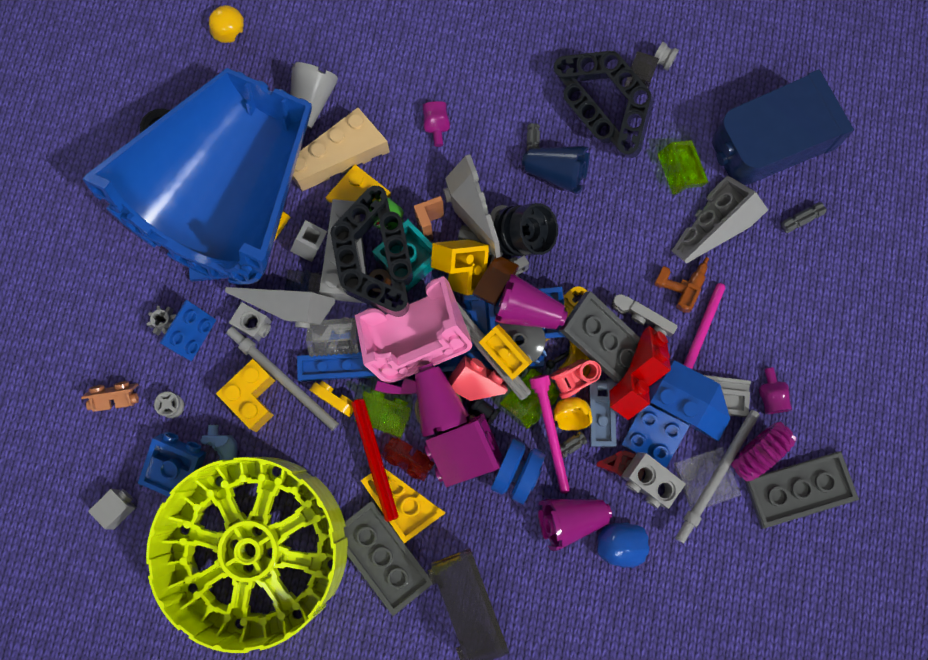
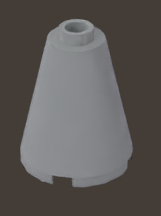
M296 62L292 66L290 95L303 98L312 104V111L307 125L308 129H312L336 86L338 77L327 70L323 73L315 65Z

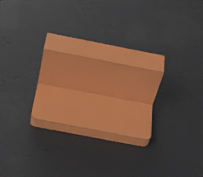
M441 196L414 205L418 228L429 241L433 240L430 221L444 216Z

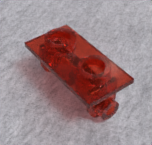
M392 437L388 444L386 443L382 456L391 465H398L406 470L407 474L412 478L425 481L428 472L431 471L435 463L419 450H416L413 456L409 455L413 446L400 438L395 439Z

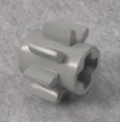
M157 306L156 311L148 313L150 322L146 324L150 328H154L153 333L157 336L160 335L161 331L165 334L176 315H172L173 309L169 306L165 311L160 306ZM162 319L166 320L165 323H161L160 321Z

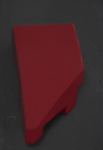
M625 450L619 451L597 462L596 467L621 476L636 454ZM641 468L638 472V478L640 481L642 480L645 471L643 468Z

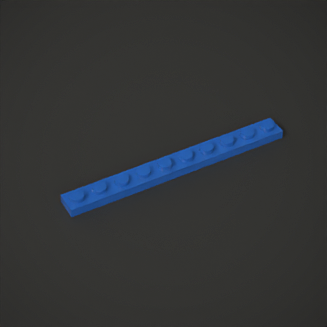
M472 346L464 354L434 366H439L443 373H452L462 358L467 356L470 359L476 358L486 368L495 370L476 346ZM361 352L297 356V378L299 382L377 377L364 366ZM541 355L537 359L540 362L539 364L531 363L527 368H543L544 357Z

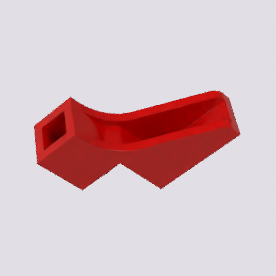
M650 326L641 335L627 373L616 386L609 390L610 408L627 420L650 404L649 387L671 370L668 339L662 332H657Z

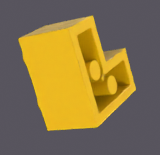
M470 239L432 243L431 267L449 273L448 282L453 291L467 296L473 295L474 289L487 270L489 245Z
M254 359L247 363L216 393L238 418L254 432H257L274 416L258 397L275 380Z

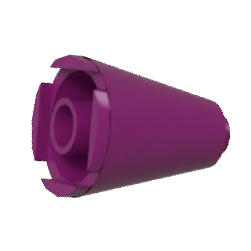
M510 274L509 281L506 283L498 306L500 310L498 314L496 313L494 321L501 324L557 329L559 325H564L568 312L564 311L565 305L520 277Z
M433 363L419 367L420 373L415 374L422 436H429L434 434L435 431H444L470 421V415L439 366L434 367Z
M544 499L539 502V505H543V510L538 511L539 525L543 538H549L552 545H548V547L552 551L560 550L608 525L612 518L609 504H606L601 499Z

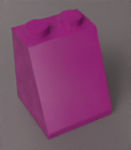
M484 413L471 418L466 423L436 433L425 440V451L430 459H434L437 466L435 468L436 476L440 482H444L446 487L500 469L504 460Z

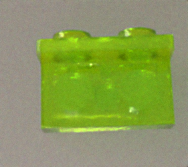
M692 140L671 142L658 152L660 163L673 195L679 194L684 189L702 187L708 183Z
M534 368L522 379L531 390V394L524 400H520L511 391L500 403L526 429L537 423L542 414L538 394L534 392V389H531L529 381L532 377L542 375ZM550 381V390L547 392L550 405L552 406L557 400L559 391L555 384Z
M371 390L370 393L364 391L362 397L365 401L373 429L402 439L412 412L411 408L407 407L408 402L398 398L390 401L384 398L385 394L375 390Z

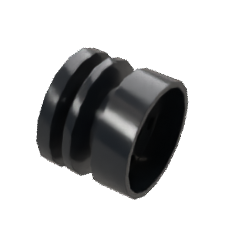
M532 203L523 206H508L502 209L495 217L494 227L499 240L500 251L507 256L544 255L551 251L556 244L558 237L556 216L544 204Z

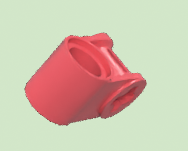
M580 359L567 367L553 372L550 378L555 380L560 390L559 396L561 399H564L596 382L601 376V367L593 360ZM588 364L590 366V373L585 377L583 375V368Z

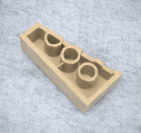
M356 108L300 151L292 180L302 191L329 180L333 175L349 171L354 165L365 164L372 161L371 159L378 155L383 156L390 153L388 141L359 108Z

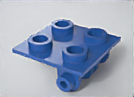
M185 300L160 344L192 362L216 319L188 300Z
M648 405L637 413L621 445L636 453H647L667 468L690 425Z

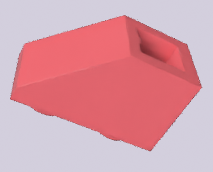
M464 356L449 377V383L455 393L469 401L502 395L508 391L507 383L497 371L486 368L476 358L470 359Z

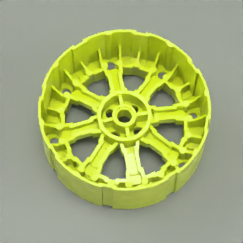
M239 457L205 465L185 477L172 489L171 495L166 502L161 504L151 525L147 542L146 564H149L150 576H148L155 600L175 628L182 630L189 635V639L207 648L229 653H249L251 650L260 649L261 651L286 641L305 627L326 607V602L334 596L344 574L347 561L348 538L345 537V521L338 503L329 489L316 476L312 477L303 467L283 459ZM275 467L281 468L282 471L280 476H275L273 474V469ZM219 476L223 478L221 486L216 484V479ZM244 482H247V484L258 483L257 498L253 510L250 511L247 517L244 512L241 513L234 499L235 493L233 488L244 485ZM280 489L295 495L294 498L302 506L283 521L271 524L272 514L270 512L275 496H278ZM213 503L220 510L225 521L226 531L215 532L205 529V526L200 524L204 517V512ZM313 524L315 532L319 537L317 552L305 553L291 550V547L283 545V542L290 537L289 535ZM183 525L185 528H190L188 534L182 533L181 528ZM255 527L263 530L261 535L255 533ZM234 540H238V542H237V544H236V546H235V548H234V547H233V541H234ZM248 543L255 547L254 557H250L246 553V545ZM199 545L213 549V552L217 553L218 557L214 562L215 564L200 572L194 558L195 546ZM270 548H272V558L268 555ZM330 560H333L332 569L328 567ZM253 564V571H247L246 565ZM290 567L304 570L305 573L311 574L312 576L307 584L308 588L296 597L292 591H288L279 578L281 575L278 568ZM229 576L232 578V585L234 587L231 603L226 605L219 602L209 589L213 587L212 584ZM256 583L265 589L274 602L272 603L275 608L274 611L268 614L250 612L251 590ZM196 584L198 591L191 593L189 586ZM300 609L302 617L297 619L294 617L293 612ZM237 619H241L240 625L244 626L242 629L236 627L235 622Z

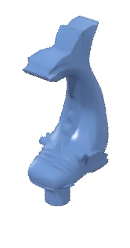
M208 425V435L202 436L201 443L212 446L220 456V460L237 458L238 446L233 436L218 435V425ZM221 476L218 479H216V484L218 486H221V482L223 481V478Z

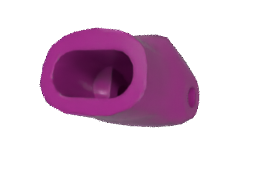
M442 101L427 102L422 106L424 131L433 133L434 146L441 147L443 146L442 132L450 129L447 104Z
M774 367L764 369L767 383L759 387V393L764 403L765 414L791 411L792 406L788 384L777 381Z

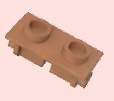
M129 381L115 383L114 387L105 388L104 385L93 386L89 388L87 393L81 396V399L89 398L86 401V408L93 412L111 409V400H114L115 408L134 406L135 403L139 402L138 394L133 393L138 383L129 384Z

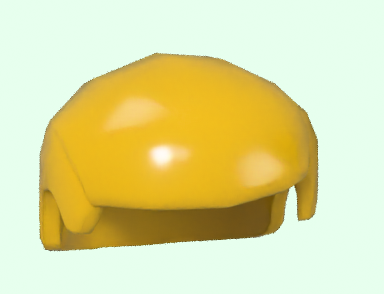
M223 5L213 10L210 14L209 29L215 40L222 43L234 42L236 36L243 32L244 18L239 10Z
M564 398L557 402L553 410L554 420L557 421L558 427L562 430H581L587 428L592 423L591 408L581 398Z

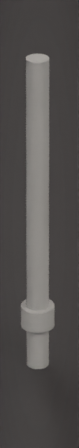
M234 327L228 329L226 334L239 345L238 348L245 355L249 354L329 429L334 431L338 427L339 423L263 355L250 338H245Z
M751 410L694 507L691 511L688 510L683 518L685 522L675 537L680 543H685L694 527L697 528L702 520L701 514L759 418L760 414L757 411Z

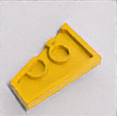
M385 469L399 515L396 520L389 522L401 540L406 543L443 516L445 512ZM370 473L361 482L382 511L373 477Z

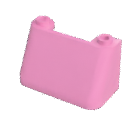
M444 276L430 281L425 288L427 297L409 304L408 312L402 317H395L390 314L385 315L376 308H368L355 315L363 364L381 381L392 383L418 373L419 367L433 363V366L464 354L472 348V341L451 286Z

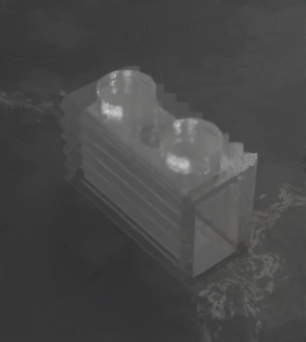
M355 318L324 319L320 325L310 324V329H307L306 335L309 356H332L333 354L337 356L343 353L346 355L348 353L357 354L359 351V337Z

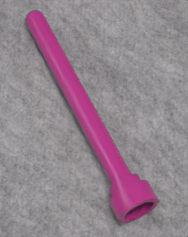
M718 283L713 291L683 364L690 369H693L725 291L723 283Z
M549 374L539 375L529 379L530 386L538 394L561 493L566 494L570 488L547 392L550 390Z

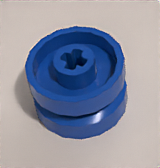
M513 438L490 490L503 495L507 492L510 483L513 482L515 485L511 492V499L524 504L539 478L542 470L540 468L546 453L533 448L530 450L526 460L523 461L521 459L526 449L525 443Z

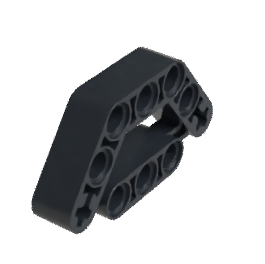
M615 51L566 55L556 59L553 67L554 72L567 86L563 93L564 99L592 134L602 143L613 142L618 150L627 158H634L639 155L654 99L650 90L624 59ZM611 60L618 61L615 68H607V64ZM587 63H594V67L592 70L588 72L584 71V67ZM568 65L570 68L566 70V73H563L562 70H565ZM609 78L624 95L628 103L620 132L578 81ZM624 78H633L629 86H621ZM580 91V98L576 101H571L572 94ZM645 94L648 96L645 103H636L639 95ZM595 109V115L592 118H585L587 110ZM633 118H641V124L638 127H630V122ZM603 126H610V131L606 136L599 135V131ZM632 141L635 146L630 147L629 151H627L624 146Z
M371 186L331 228L330 234L339 282L347 295L392 316L402 317L409 310L405 286L409 285L413 280V270L403 222L398 213L390 212L386 191L380 186ZM357 215H366V218L363 221H354V218ZM378 219L392 286L362 272L357 242ZM390 222L398 224L397 228L393 230L386 229V225ZM341 232L349 233L346 239H337ZM395 245L403 247L402 251L397 254L392 253L390 250ZM344 256H354L352 262L348 264L342 263ZM400 268L408 271L404 277H397L395 273ZM349 279H358V284L355 287L350 288L346 286ZM374 288L381 290V294L376 298L368 296L369 292ZM401 299L402 306L397 305L396 308H394L393 303L390 300L398 302V300Z

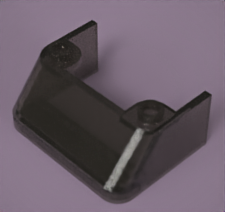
M470 547L431 562L432 568L428 569V574L432 584H438L457 635L460 646L456 647L459 659L493 660L510 654Z

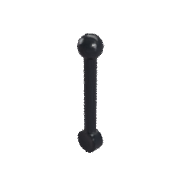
M570 349L557 358L548 360L546 367L553 369L556 363L569 355Z

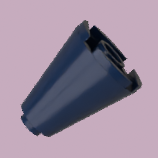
M589 147L531 148L528 153H524L522 166L525 167L526 172L572 193L579 194L584 186L579 185L580 181L583 178L586 179L588 173L590 153L586 151L589 150Z

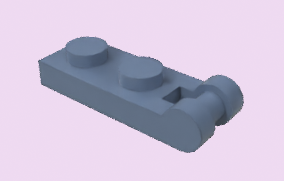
M611 378L597 380L588 385L589 406L592 414L590 447H616V411L610 408L609 390L615 386V382ZM598 390H606V396H598Z

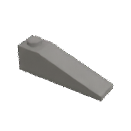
M469 154L445 178L447 188L443 189L445 200L447 203L451 202L454 212L482 243L489 245V251L498 258L501 257L499 240L490 213L488 214L484 193L480 190L476 168Z
M727 175L709 193L706 198L708 200L703 210L697 211L695 215L696 221L692 227L686 228L672 249V252L685 263H688L750 228L768 211L758 194Z
M225 288V292L285 321L295 322V327L310 329V324L320 325L335 304V298L313 292Z

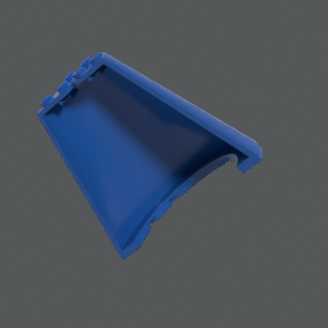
M226 68L87 173L83 180L97 199H104L109 203L106 209L115 218L155 248L157 245L168 249L167 255L171 259L217 280L221 275L230 277L228 279L229 283L252 284L261 278L267 268L311 115L312 104L303 98L294 97L282 89L275 88L274 91H270L267 84L263 81L254 80L242 72Z

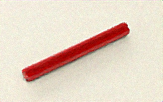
M363 398L351 402V406L384 519L387 522L396 520L399 515Z

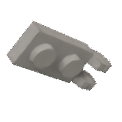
M619 294L614 297L612 302L613 309L618 310L621 314L630 313L632 315L631 319L641 325L646 323L657 332L660 331L668 337H671L678 328L673 322L628 296L625 297V295Z

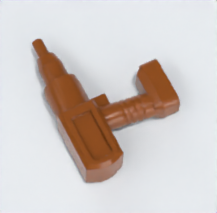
M705 257L703 263H700L697 267L696 272L692 273L689 281L682 279L681 283L668 279L671 271L668 267L663 266L654 285L681 293L676 307L682 312L690 313L705 281L704 275L707 271L709 258Z

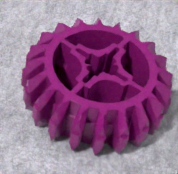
M782 422L773 423L750 441L736 455L731 465L735 472L745 481L754 480L772 468L791 450L796 442V437Z

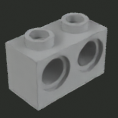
M637 452L621 475L627 481L625 485L637 494L639 491L647 496L645 501L656 509L659 507L669 509L686 484L650 455L642 452ZM641 468L646 473L642 481L638 478V472ZM663 483L665 492L660 496L658 494V487Z

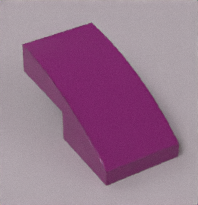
M404 378L402 387L377 381L375 391L393 395L417 394L416 381Z

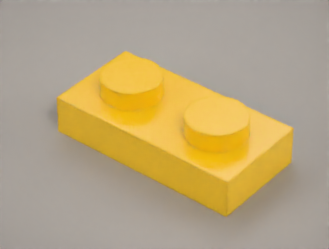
M499 324L479 341L480 345L512 380L532 363V360Z

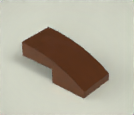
M495 257L478 282L473 295L496 306L507 281H509L510 274L515 275L519 265L503 257Z

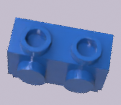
M165 432L152 438L138 484L169 497L172 489L180 481L202 467L207 452L202 451L201 445L198 443H183L179 441V436L174 433Z

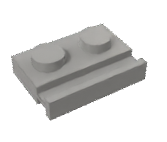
M704 375L721 385L729 416L745 418L748 416L751 381Z

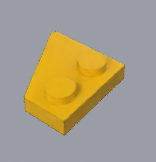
M354 165L325 198L329 203H332L333 199L356 201L371 186L382 187L386 191L387 198H390L391 192L357 165Z

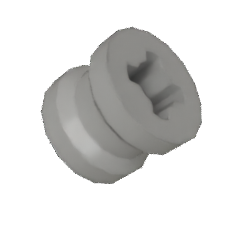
M662 42L652 63L655 65L660 64L664 70L668 71L679 49H671L667 46V43Z
M172 392L160 393L154 401L156 412L167 418H176L184 411L185 404L183 399Z

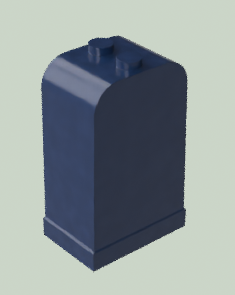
M818 69L801 79L728 111L713 135L712 144L717 153L718 163L724 166L729 177L743 185H748L823 153L836 150L854 131V128L822 72Z

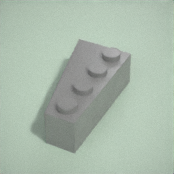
M333 199L319 292L321 295L335 298L336 301L364 303L347 295L340 285L330 234L332 226L355 201ZM360 214L354 218V221L361 222ZM341 232L337 239L344 240L349 236V233ZM362 236L357 242L362 272L367 275ZM344 256L342 263L348 264L352 262L354 256ZM351 278L347 281L346 286L350 288L355 287L359 280Z

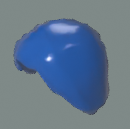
M612 523L605 526L598 535L597 552L604 561L611 565L634 568L645 562L646 556L649 554V538L645 529L641 526L630 523Z

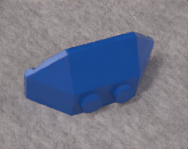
M675 360L670 361L671 370L649 387V405L719 441L730 421L721 385Z

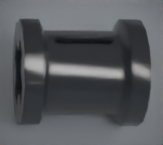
M483 398L478 399L474 403L468 414L478 416L484 413L490 427L501 410L493 408Z

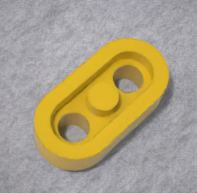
M323 381L320 384L314 382L309 391L350 418L353 413L352 400L343 394L337 397L331 393L334 389Z

